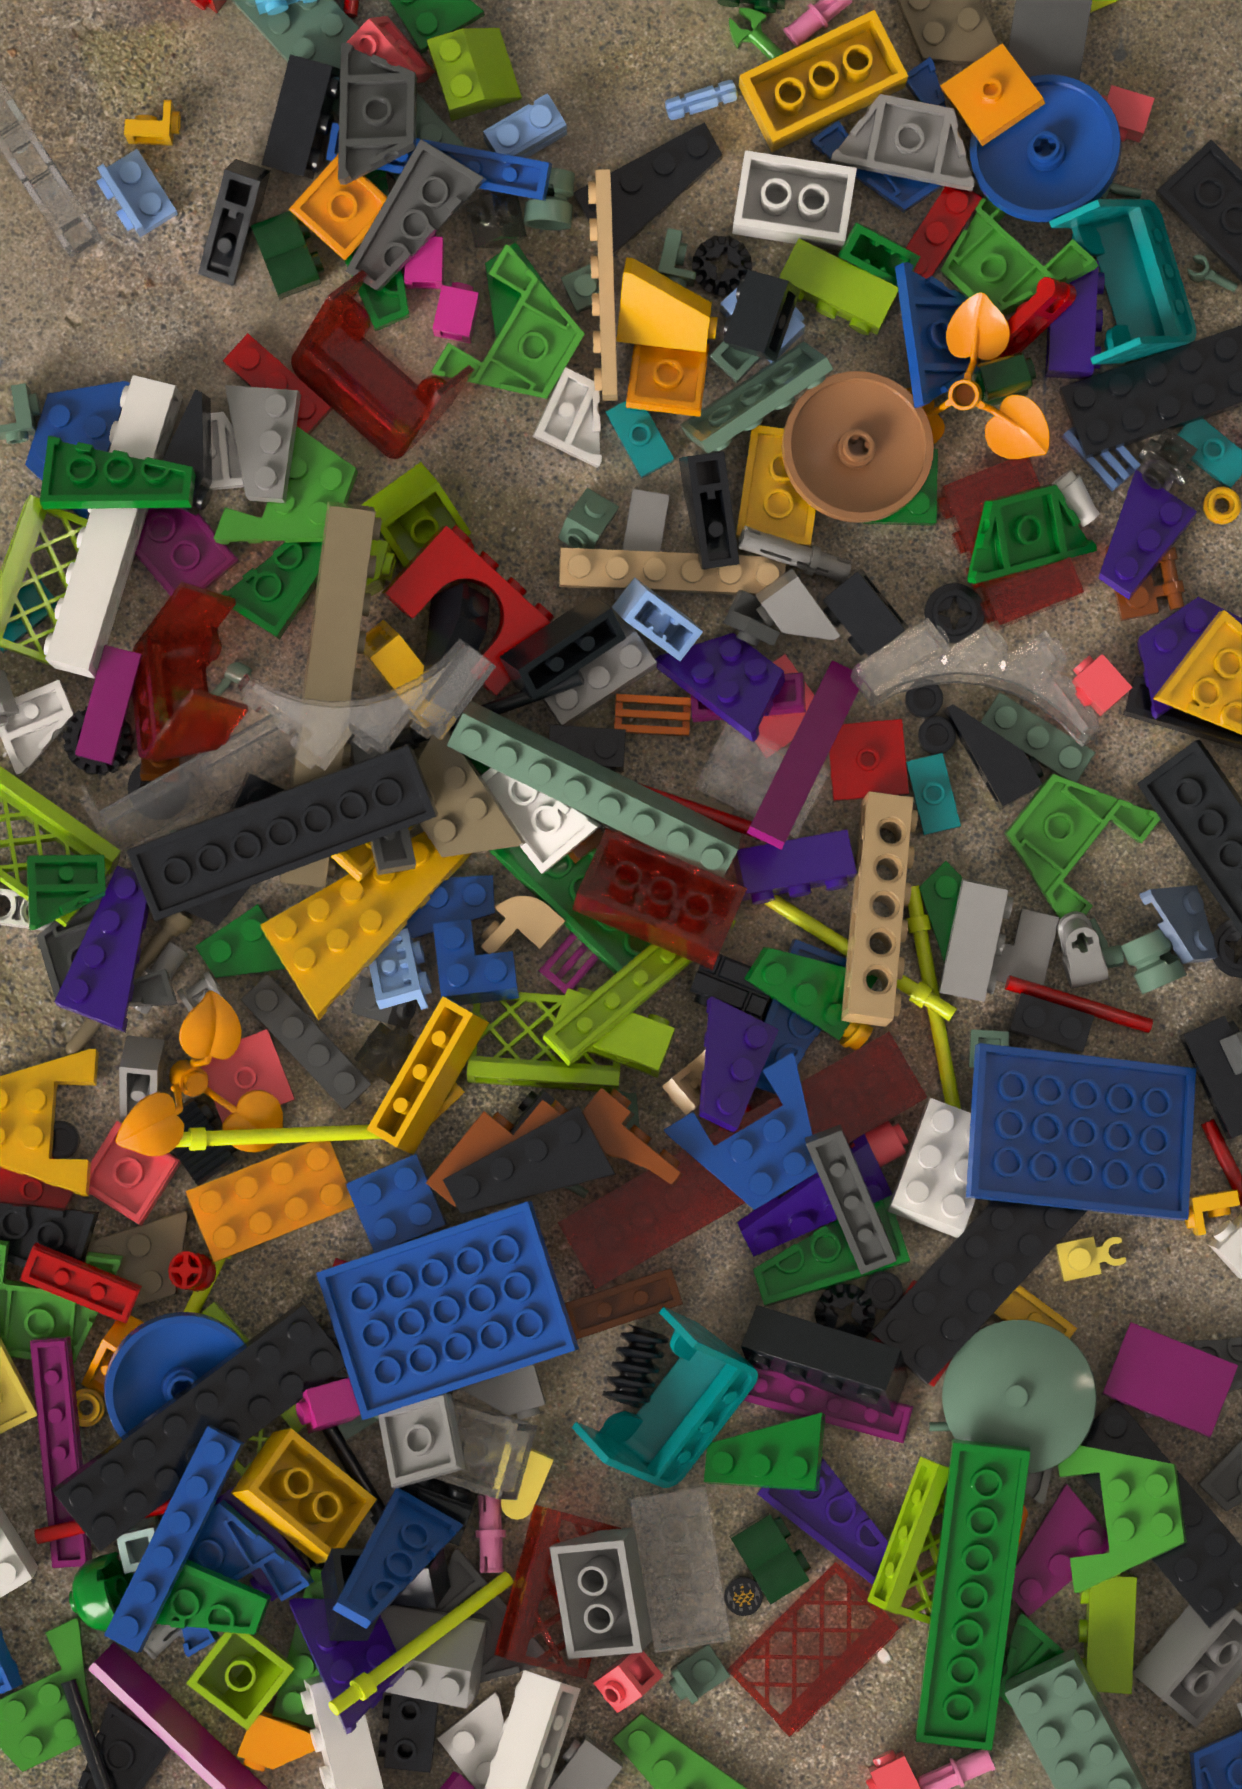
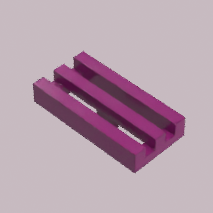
M572 932L538 970L564 994H566L568 988L573 990L599 960L593 953L567 984L562 982L561 979L588 949L582 943L555 975L550 971L553 965L577 939Z

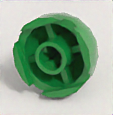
M117 1552L101 1555L86 1561L75 1574L72 1591L69 1593V1603L72 1610L78 1614L87 1626L106 1632L134 1575V1572L124 1574L122 1562L116 1558L119 1555Z

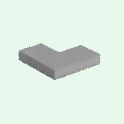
M1021 909L1013 945L1004 944L1002 956H994L992 971L998 972V982L1006 983L1008 976L1011 975L1044 985L1059 917Z

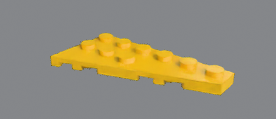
M425 831L411 838L416 860L415 869L377 875L376 866H374L360 882L348 874L260 925L266 938L318 1021L327 1012L330 1004L339 995L342 996L351 986L352 980L363 968L368 967L407 925V920L417 909H422L431 899L430 895L444 880H448L472 853L441 857Z

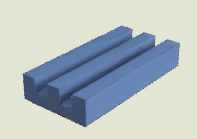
M1073 427L1062 435L1067 444L1112 492L1141 466L1124 446L1116 448L1114 451L1129 466L1126 470L1109 451L1102 453L1100 456L1119 475L1114 480L1094 457L1085 459L1079 440L1075 437L1076 434Z

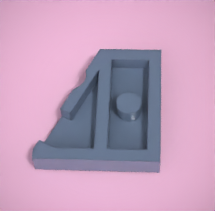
M1197 885L1150 889L1139 894L1144 905L1152 902L1163 920L1157 925L1164 936L1170 940L1173 950L1182 964L1207 962L1218 957L1214 945V937L1210 931L1204 911L1203 899L1200 896Z

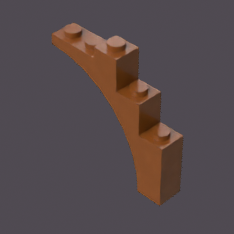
M601 1088L584 1108L583 1113L606 1156L621 1158L646 1168L675 1187L684 1176L677 1169L681 1162L664 1148L658 1154L647 1144L652 1138L635 1124L630 1129L626 1128L627 1123L635 1115L627 1109L632 1102L615 1088L610 1093ZM542 1099L515 1134L511 1132L515 1125L498 1111L493 1116L483 1111L426 1181V1184L457 1208L443 1179L569 1110L557 1100L550 1105Z

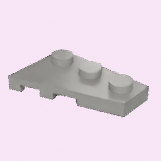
M225 385L245 496L249 501L286 503L301 394L298 390Z

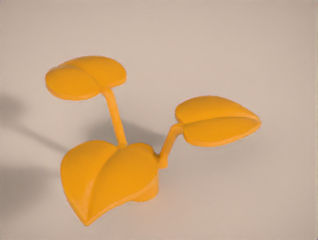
M982 292L973 295L963 302L952 316L947 327L946 342L950 353L958 358L970 357V363L964 374V379L956 381L950 387L948 392L949 399L935 407L934 399L929 404L922 406L932 429L933 443L938 442L945 432L944 421L938 413L950 406L958 410H969L977 406L979 409L994 415L986 424L985 438L988 446L997 455L1007 459H1022L1045 455L1049 450L1050 433L1046 418L1039 406L1025 396L1010 395L1003 400L998 410L981 400L982 390L979 384L972 380L977 357L982 360L997 358L1006 349L1010 338V329L1005 316L992 303L989 297ZM906 388L912 394V388Z
M209 990L201 1002L189 1012L182 1023L179 1033L180 1045L185 1053L192 1058L191 1060L177 1061L170 1069L169 1080L172 1084L171 1091L175 1095V1103L173 1098L165 1092L152 1093L140 1100L129 1112L118 1131L115 1142L119 1146L147 1156H162L171 1152L179 1144L184 1134V1123L177 1116L183 1111L182 1092L190 1097L199 1096L204 1093L229 1110L232 1114L223 1122L222 1130L283 1128L281 1105L267 1091L252 1090L246 1092L240 1097L237 1107H235L207 1087L208 1075L200 1066L210 1064L212 1057L221 1060L230 1058L238 1049L242 1036L241 1025L236 1012L219 994ZM278 1143L232 1146L245 1152H261L272 1148Z

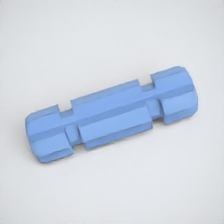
M726 80L718 83V87L715 88L711 85L685 93L684 98L681 99L679 96L667 99L665 101V109L670 120H677L685 117V113L688 112L692 115L717 107L719 102L727 104L736 101L738 93L733 80Z

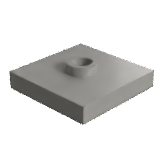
M444 1393L378 1415L392 1488L408 1486L466 1469L452 1395L450 1393Z

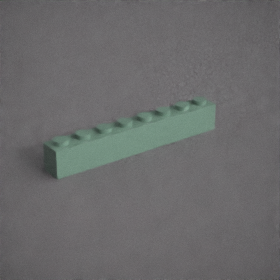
M468 700L447 743L448 747L722 881L739 849L742 834Z

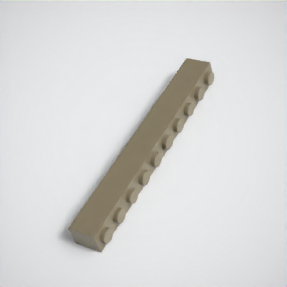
M331 501L327 503L290 788L340 770L342 766H349L351 744L345 743L347 728H354L356 706H350L352 691H359L361 669L355 668L357 653H364L366 631H360L362 616H369L371 594L365 593L367 578H374L376 556L370 555L372 540L379 541L381 518L375 517L376 511L374 507ZM330 856L279 875L280 882L326 888L327 877H334L336 861Z

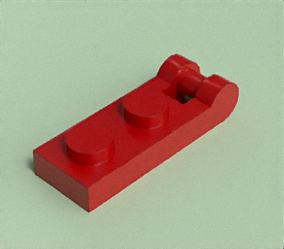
M1051 277L1042 278L1038 282L1037 293L1028 301L1022 303L1016 309L1015 314L1007 321L1010 329L1009 343L1003 353L995 359L1022 352L1075 301V287L1065 282H1059Z

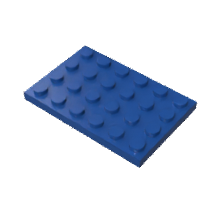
M984 1043L976 1044L966 1197L1180 1221L1188 1220L1196 1068Z
M527 1201L316 1273L362 1420L579 1349L532 1201Z

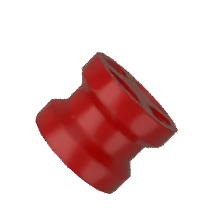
M184 1251L173 1257L169 1264L168 1273L172 1284L177 1288L199 1292L206 1290L212 1285L216 1276V1267L212 1259L207 1255Z

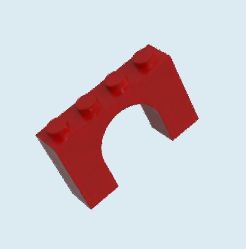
M447 525L441 526L381 593L408 618L413 619L432 597L449 582L466 578L484 585L493 594L498 604L499 624L493 638L475 657L469 674L489 693L497 696L511 681L499 657L551 623L555 617L539 602L533 606L523 597L527 591L515 579L510 577L506 581L496 572L499 565L487 553L482 551L478 555L468 546L472 540L459 527L455 525L450 529Z

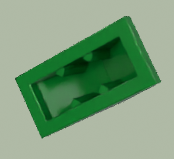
M857 222L838 254L840 258L897 286L895 266L908 262L914 265V270L920 259L918 254L880 232Z

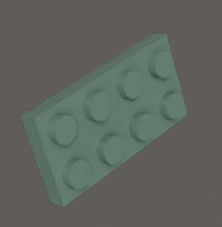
M803 341L778 358L776 362H772L701 410L700 417L692 416L680 424L686 436L706 453L721 451L729 446L732 438L743 430L749 431L759 426L763 422L765 415L774 409L780 410L790 405L795 399L794 396L805 388L811 389L821 384L826 378L825 375L831 372L833 367L826 356Z

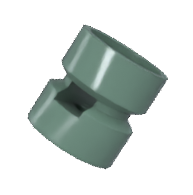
M560 168L551 169L547 195L554 197L546 196V201L532 198L527 200L524 209V225L534 229L551 231L571 228L573 205L568 202V199L574 196L575 173Z
M1160 929L1120 946L1128 965L1136 966L1137 971L1134 974V978L1142 995L1187 975L1178 956L1171 953L1173 946L1170 940L1164 936Z

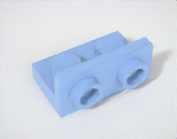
M135 149L108 167H105L104 164L97 167L102 178L96 182L107 200L115 197L122 209L118 210L116 214L127 231L134 228L141 238L178 215L177 210L138 149Z
M408 928L402 929L369 965L379 1009L416 999L421 1010L429 1008L426 994L432 993V988L427 972H421L420 964L426 962L420 940L413 942Z

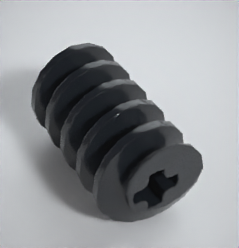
M628 1324L633 1328V1332H621L620 1337L628 1342L629 1345L616 1348V1352L624 1357V1361H615L611 1364L614 1369L620 1372V1375L607 1377V1381L616 1387L615 1391H603L602 1396L629 1406L641 1408L638 1406V1403H648L651 1400V1397L642 1391L643 1388H654L656 1384L647 1374L659 1373L660 1367L651 1360L663 1358L665 1354L656 1347V1344H667L669 1338L663 1334Z

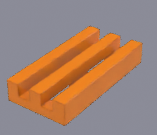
M616 694L614 729H625L626 733L689 737L691 698ZM623 703L683 706V712L623 709ZM622 717L682 721V727L622 724Z

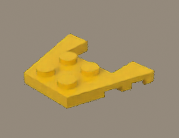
M87 1049L0 1076L1 1168L36 1178L55 1187L70 1190L83 1197H89L91 1162L88 1159H52L57 1086H97L99 1058L97 1049Z

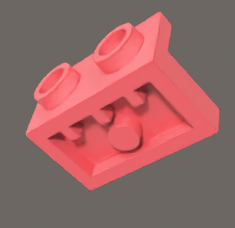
M388 16L369 18L346 42L353 45L355 50L371 57L374 54L386 59L390 65H399L415 72L417 83L426 82L435 73Z

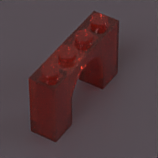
M1029 457L1007 460L942 487L940 492L942 497L937 499L939 508L945 520L951 518L956 532L952 533L953 542L959 554H966L969 564L971 563L985 501L1040 486ZM1070 557L1030 573H1014L977 584L971 583L973 589L980 588L985 600L980 603L985 620L988 624L994 622L996 630L1080 598L1084 593ZM969 567L966 568L967 576L969 572Z

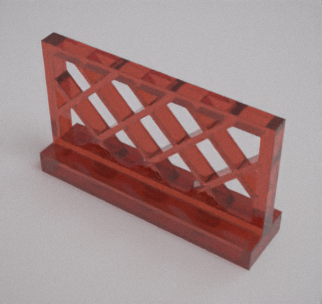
M535 1505L494 1655L507 1660L586 1679L592 1657L580 1658L578 1668L566 1666L559 1653L566 1648L565 1640L555 1645L547 1628L561 1620L560 1612L544 1622L538 1613L540 1601L550 1595L560 1611L556 1584L553 1585L548 1575V1569L552 1563L549 1547L561 1542L558 1538V1532L562 1520L572 1522L579 1536L600 1530L621 1528ZM582 1525L593 1529H591L588 1532H585ZM544 1584H546L547 1589L543 1591ZM534 1622H536L537 1627L533 1629ZM542 1633L550 1650L537 1658L527 1656L526 1652L530 1639ZM554 1656L557 1663L547 1660Z
M837 1562L727 1669L789 1737H794L902 1630L881 1608L867 1601L869 1595ZM835 1574L847 1584V1601H825V1584ZM820 1590V1601L810 1600ZM852 1590L863 1601H852ZM804 1605H820V1628H798V1611ZM825 1605H847V1628H825ZM852 1606H868L878 1618L867 1629L852 1628ZM793 1617V1628L783 1627ZM777 1632H792V1655H770V1639ZM798 1632H820L819 1656L797 1655ZM825 1633H847V1649L840 1656H824ZM852 1633H862L852 1643ZM765 1644V1655H754ZM749 1659H765V1682H749L739 1669ZM770 1659L792 1660V1683L770 1682ZM797 1660H819V1677L813 1683H797ZM824 1660H835L824 1671ZM754 1686L765 1687V1698ZM770 1687H792V1704L782 1714L770 1704ZM797 1687H808L797 1698Z

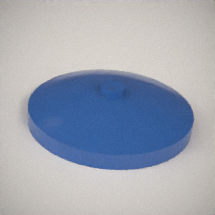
M1036 75L1028 78L1044 98L1045 104L984 146L980 144L972 133L969 150L976 181L992 204L1008 215L1032 222H1049L1101 198L1117 173L1122 146L1115 114L1106 100L1096 90L1079 80L1067 76Z
M168 1313L139 1325L116 1348L105 1375V1404L117 1434L122 1437L244 1345L245 1342L225 1323L200 1313Z

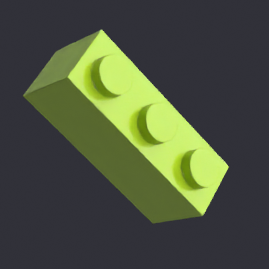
M798 238L779 276L780 279L790 281L801 290L797 302L805 299L815 304V310L831 319H835L837 315L849 321L848 326L863 335H869L870 332L876 335L879 334L898 296L897 286Z
M578 987L577 991L568 988L553 1026L589 997L593 991ZM632 1012L589 1048L587 1052L658 1078L674 1038L675 1028L669 1026L670 1022L661 1016L649 1014L647 1018Z
M1121 1573L1110 1580L1091 1587V1589L1083 1593H1079L1080 1604H1086L1085 1619H1079L1078 1642L1084 1643V1658H1081L1098 1692L1132 1694L1137 1577L1134 1574Z

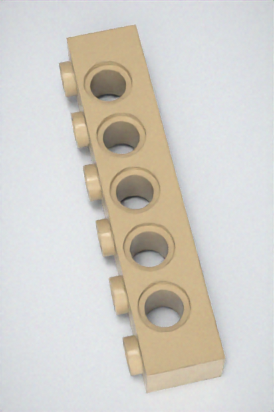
M869 791L861 801L855 864L857 874L854 877L841 1021L886 1027L894 1019V1016L898 1017L900 1013L901 994H896L897 979L901 980L903 977L905 966L904 957L899 956L900 943L906 941L908 932V921L903 920L904 906H908L911 897V883H906L907 869H911L913 866L915 849L909 846L910 832H915L918 821V811L912 810L913 797ZM880 829L892 831L895 835L896 843L890 844L885 842L880 836ZM878 865L888 867L892 872V880L880 878L876 867ZM873 902L884 903L888 907L889 917L877 915L873 909ZM870 939L881 940L886 947V953H875L870 947ZM873 975L879 978L882 982V991L871 990L866 983V977Z

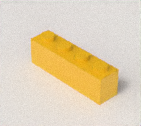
M442 996L366 1130L393 1146L414 1155L489 1022Z

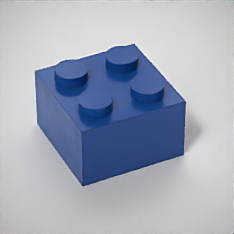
M418 1154L346 1183L374 1253L403 1244L447 1225L434 1190L426 1184L428 1176Z

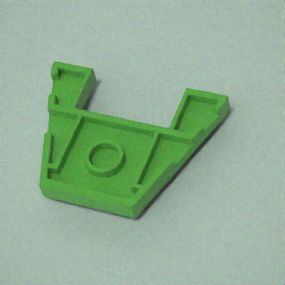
M985 197L980 200L975 208L976 214L967 230L963 229L940 271L967 299L977 293H985L1001 313L1006 316L1016 311L1022 303L1028 301L1037 293V285L1042 278L1051 277L1059 282L1070 283L1095 270L1099 265L1086 250L1072 239L1043 266L998 224L1007 213L997 208Z
M505 244L488 274L521 293L515 307L482 362L448 342L431 372L439 376L547 399L585 333L519 258L516 252Z
M296 427L286 503L267 502L262 518L225 507L214 540L219 544L246 541L249 544L263 543V541H285L286 543L322 542L328 501L347 504L358 471L356 467L302 429Z
M1050 774L1004 834L1060 920L1069 912L1078 911L1086 915L1093 907L1091 903L1063 880L1108 822L1112 821L1137 843H1143L1160 821V817L1154 811L1133 805V803L1117 799L1058 775Z
M0 1240V1338L9 1355L15 1358L32 1360L30 1340L35 1338L71 1336L74 1365L98 1312L26 1282L7 1280L9 1241ZM88 1252L85 1263L116 1275L123 1256Z
M1080 1446L1069 1458L1058 1464L1059 1477L1100 1473L1110 1551L1105 1554L1070 1558L1074 1593H1083L1095 1585L1110 1580L1122 1572L1186 1543L1175 1464L1086 1446Z
M79 1617L45 1632L61 1666V1670L0 1698V1749L22 1772L81 1744L61 1686L62 1683L76 1679L93 1729Z

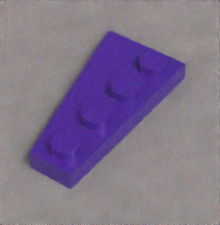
M117 865L106 888L105 896L100 901L54 1001L61 1008L125 1033L128 1023L126 1017L129 1001H132L134 991L133 980L136 965L139 964L142 950L140 948L142 933L146 929L149 913L148 903L135 872Z
M865 1134L861 1135L853 1141L855 1146L851 1150L875 1203L893 1194ZM817 1172L795 1185L784 1196L779 1195L746 1215L737 1223L753 1257L833 1222L837 1220V1216Z
M823 1457L821 1460L819 1491L762 1487L757 1491V1495L873 1585L888 1541Z

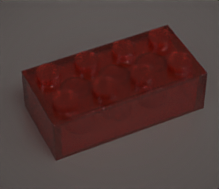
M606 828L578 889L572 910L713 969L747 888Z

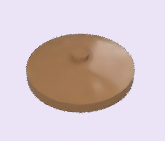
M849 371L838 373L825 378L818 386L808 389L791 410L782 436L784 467L797 493L820 513L845 522L862 523L877 521L901 510L917 495L924 485L933 460V434L923 408H914L913 395L903 386L885 376L871 372Z

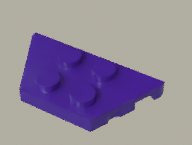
M1199 596L1138 638L1137 646L1140 659L1144 664L1145 684L1149 688L1152 702L1151 713L1155 719L1173 707L1154 700V696L1218 612L1225 610ZM1227 611L1232 617H1234L1239 623L1242 624L1241 617Z
M734 633L693 645L681 661L669 653L655 658L659 671L752 742L757 740L760 734L758 727L764 715H769L774 705L773 699L780 693L785 682L784 671L748 643L737 638V635Z
M293 1598L289 1600L290 1608L331 1701L348 1689L350 1681L362 1672L368 1674L397 1652L381 1615H379L368 1641H330L324 1599ZM404 1666L379 1684L377 1691L364 1701L359 1699L338 1715L346 1735L352 1733L357 1727L356 1723L370 1708L373 1709L383 1698L385 1690L393 1687L405 1673Z

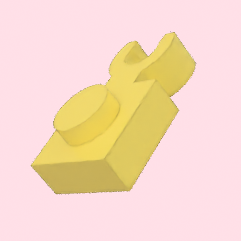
M1094 1236L1056 1244L1062 1280L1065 1282L1102 1274L1099 1264L1102 1262L1112 1266L1124 1264L1126 1262L1125 1257L1114 1259L1109 1255L1110 1246L1122 1243V1239L1120 1237H1110L1104 1240L1101 1246L1098 1247L1095 1245Z

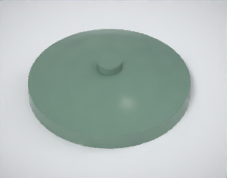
M1008 1320L994 1323L979 1330L953 1356L944 1378L942 1402L946 1422L955 1439L1028 1447L1030 1449L1028 1474L1055 1467L1069 1458L1081 1446L1095 1418L1097 1389L1094 1374L1088 1360L1079 1347L1065 1334L1053 1327L1035 1321Z

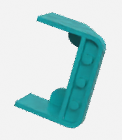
M1097 199L1049 221L1051 228H1072V239L1091 256H1096L1097 261H1099L1100 271L1105 273V287L1117 325L1109 328L1106 332L1104 341L1106 351L1090 357L1092 365L1125 363L1167 351L1195 340L1197 331L1162 214L1153 201L1148 199Z
M663 1307L659 1313L675 1329L670 1340V1348L679 1359L650 1395V1402L644 1403L641 1407L642 1409L636 1415L622 1411L609 1416L600 1431L579 1422H575L571 1428L604 1464L659 1487L670 1488L682 1481L755 1386L758 1372L744 1357L701 1324Z

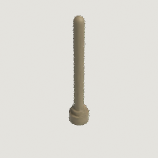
M182 911L163 918L159 923L161 928L141 951L134 979L142 976L146 968L150 966L173 936L178 937L181 932L185 934L194 921ZM88 1018L66 1045V1053L71 1055L81 1052L101 1027L102 1023Z

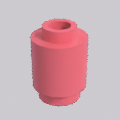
M887 1120L863 1133L880 1168L906 1154L903 1146L909 1144V1141L899 1123L892 1126Z

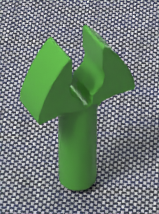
M739 8V14L750 22L751 31L739 28L729 18V31L736 48H739L743 42H751L769 60L784 54L762 32L761 24L766 21L767 17L764 13L750 8Z

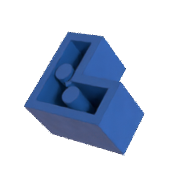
M471 919L433 923L441 998L443 996L458 1005L519 998L513 951L476 955Z

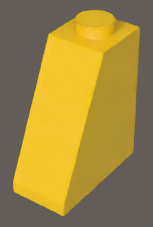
M626 257L616 342L706 352L707 340H715L718 317L710 316L712 302L638 260Z
M384 619L366 633L364 656L423 727L428 723L441 720L448 710L421 696L424 665L400 634Z

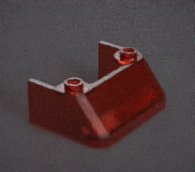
M361 270L328 295L292 355L291 365L294 373L302 382L379 451L389 458L399 459L410 451L448 410L474 369L468 365L448 382L435 375L426 377L419 385L413 382L364 338L370 328V318L366 310L353 299L368 275L365 271Z
M181 581L136 642L132 652L143 656L132 694L139 757L158 762L215 751L221 745H225L228 742L231 732L248 712V705L208 693L206 668L212 661L217 660L220 655L222 642L219 639L218 627L236 605L235 598Z

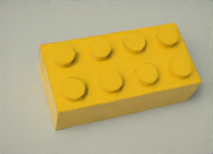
M872 10L741 74L739 77V89L771 152H774L871 105L879 94L889 96L904 89L908 74L876 11Z

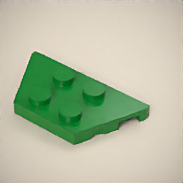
M1047 484L986 500L967 576L968 583L977 584L1097 551V546L1093 540H1087L1078 526L1081 521L1075 512L1068 508L1064 495L1055 484Z

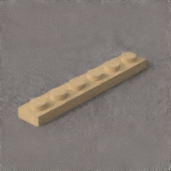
M610 169L595 170L596 181H588L589 204H596L597 218H589L590 241H597L598 256H590L591 279L599 278V293H592V316H600V330L593 331V352L601 353V368H594L595 391H602L603 401H618Z
M560 548L559 587L625 590L635 577L652 591L737 595L739 590H743L756 595L786 573V564L763 556L738 555L740 564L701 569L698 553Z

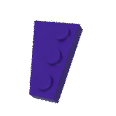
M1135 470L1098 579L1130 600L1195 519L1197 511L1138 470Z
M711 996L707 1000L706 1009L708 1023L704 1038L706 1052L705 1067L702 1071L699 1116L731 1132H735L742 1120L779 1029Z

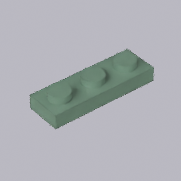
M1000 692L981 720L982 724L1020 748L1029 758L1033 756L1045 768L1060 777L1076 783L1096 753Z

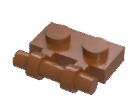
M1171 547L1158 563L1161 566L1164 584L1154 586L1150 573L1130 600L1114 590L1121 621L1158 614L1157 599L1167 597L1170 611L1184 607L1182 593L1185 592L1183 580L1178 579L1175 560L1178 559L1175 547Z

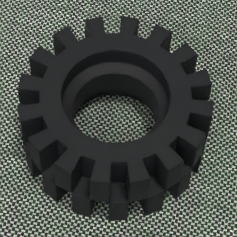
M87 707L81 712L78 710L74 713L75 717L72 720H68L66 724L67 730L63 732V739H65L63 746L68 754V758L79 769L92 775L98 774L102 776L109 772L114 773L118 771L117 768L121 765L124 766L128 762L126 759L133 752L132 743H134V736L132 735L130 724L125 720L113 765L75 755Z

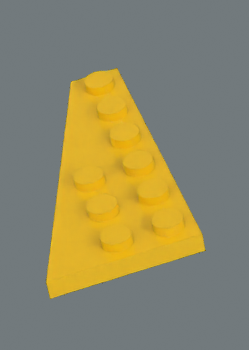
M1219 611L1153 699L1242 735V624L1227 611Z

